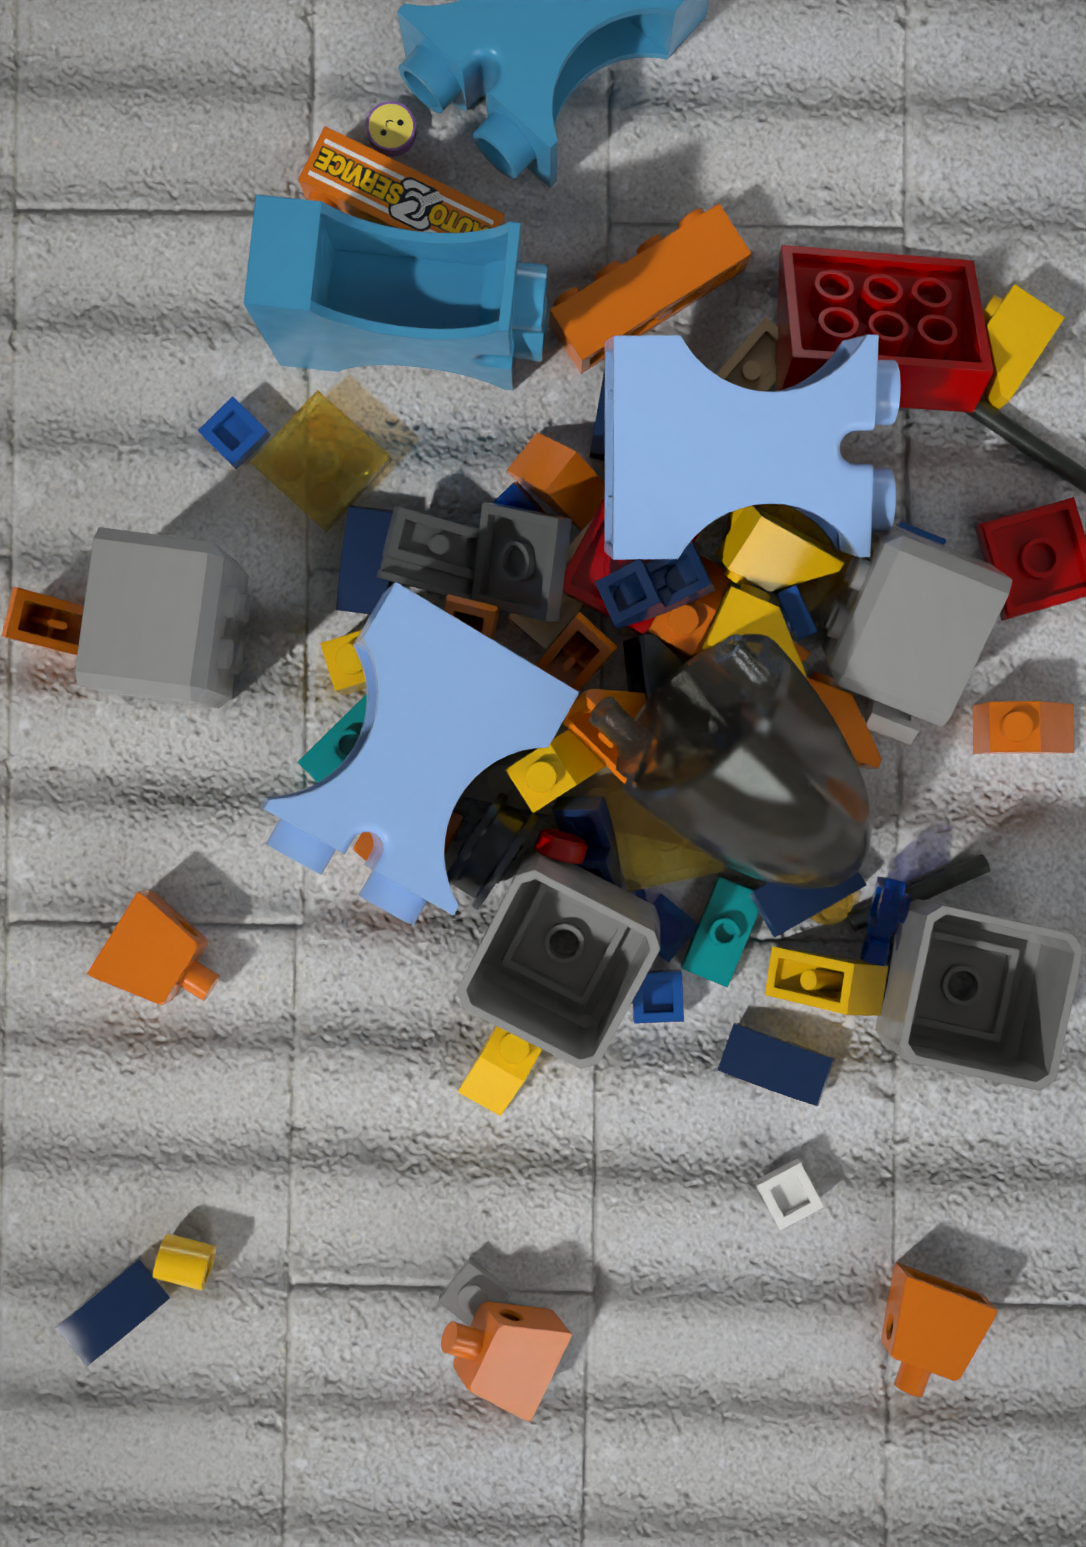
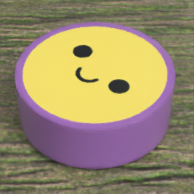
M387 101L378 104L369 113L366 122L367 134L370 144L377 152L385 156L395 157L406 153L413 146L416 139L415 119L406 106L398 102Z

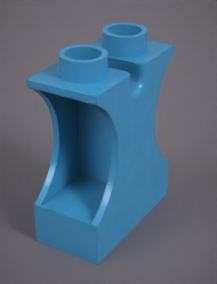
M458 0L432 6L404 3L397 10L406 58L398 66V71L412 93L423 104L437 113H442L452 101L462 110L467 111L476 100L486 96L488 117L473 133V140L478 149L505 176L517 179L528 168L551 188L557 182L558 139L555 126L564 104L573 91L596 71L619 61L642 57L667 60L706 18L710 0Z
M256 194L244 306L280 366L334 372L354 367L378 365L419 367L468 376L490 383L503 390L513 391L516 359L542 362L548 311V299H546L548 265L521 262L520 222L509 221L491 229L474 232H420L369 222L341 212L322 201Z

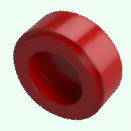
M543 829L539 831L534 849L538 853L555 860L582 864L588 844L584 839L576 835L555 829Z

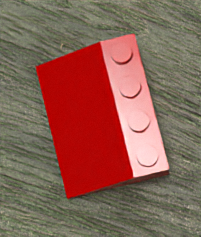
M781 245L779 252L776 322L778 340L775 346L778 391L792 387L814 374L830 359L842 341L864 335H879L878 360H895L899 367L901 382L899 408L974 412L994 372L974 260Z

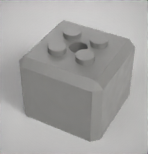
M892 524L888 532H871L870 557L853 556L844 578L849 584L842 600L835 599L828 611L823 626L828 631L821 646L836 685L944 727L956 708L1009 596L1012 579L990 563Z
M99 527L93 538L75 668L77 686L112 695L219 709L233 698L235 676L240 673L243 664L244 649L243 645L240 644L242 624L247 623L250 612V595L247 594L248 574L239 562L210 541Z
M537 851L526 853L457 989L462 1008L580 1069L599 1064L660 951V920L656 907L573 863L555 860ZM561 929L570 930L577 935L579 946L571 953H560L552 946L551 936Z
M914 899L902 907L887 971L881 1016L877 1018L875 1031L885 1046L910 1063L1041 1091L1055 1082L1057 1078L1084 950L1074 934ZM966 971L972 978V989L967 996L954 998L948 989L949 979L956 972Z

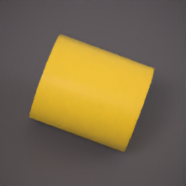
M167 1233L156 1257L153 1278L203 1291L213 1266L216 1246Z

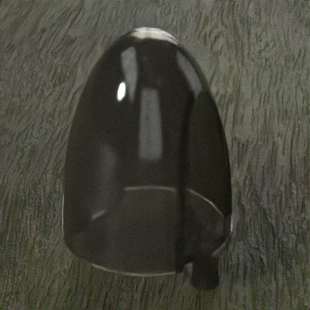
M735 634L707 648L682 665L666 679L643 705L635 718L630 716L614 697L605 698L592 710V717L589 718V722L617 746L616 770L624 778H627L622 790L672 833L720 863L750 877L777 886L794 889H823L848 881L860 870L866 861L871 846L873 824L870 801L859 767L841 730L815 689L790 657L770 637L762 634Z

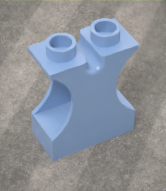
M681 335L613 336L605 341L604 552L613 560L678 559L690 541L702 529L719 517L752 505L783 504L811 519L821 528L836 550L857 557H870L871 532H888L894 521L896 509L894 474L890 468H873L872 464L847 462L841 456L840 444L844 436L850 432L873 431L875 425H892L896 420L901 392L900 371L895 360H878L879 335H864L842 341L830 359L814 374L792 387L776 392L746 389L720 378L695 357Z
M395 582L382 594L353 644L364 671L367 690L364 723L354 747L338 768L318 783L291 794L264 797L260 806L280 818L266 844L321 875L336 850L345 854L357 835L369 832L373 838L374 846L364 865L372 869V872L361 889L359 896L414 926L427 901L452 915L455 914L459 907L448 881L444 849L447 826L452 811L465 788L485 768L510 754L533 748L549 747L579 692Z

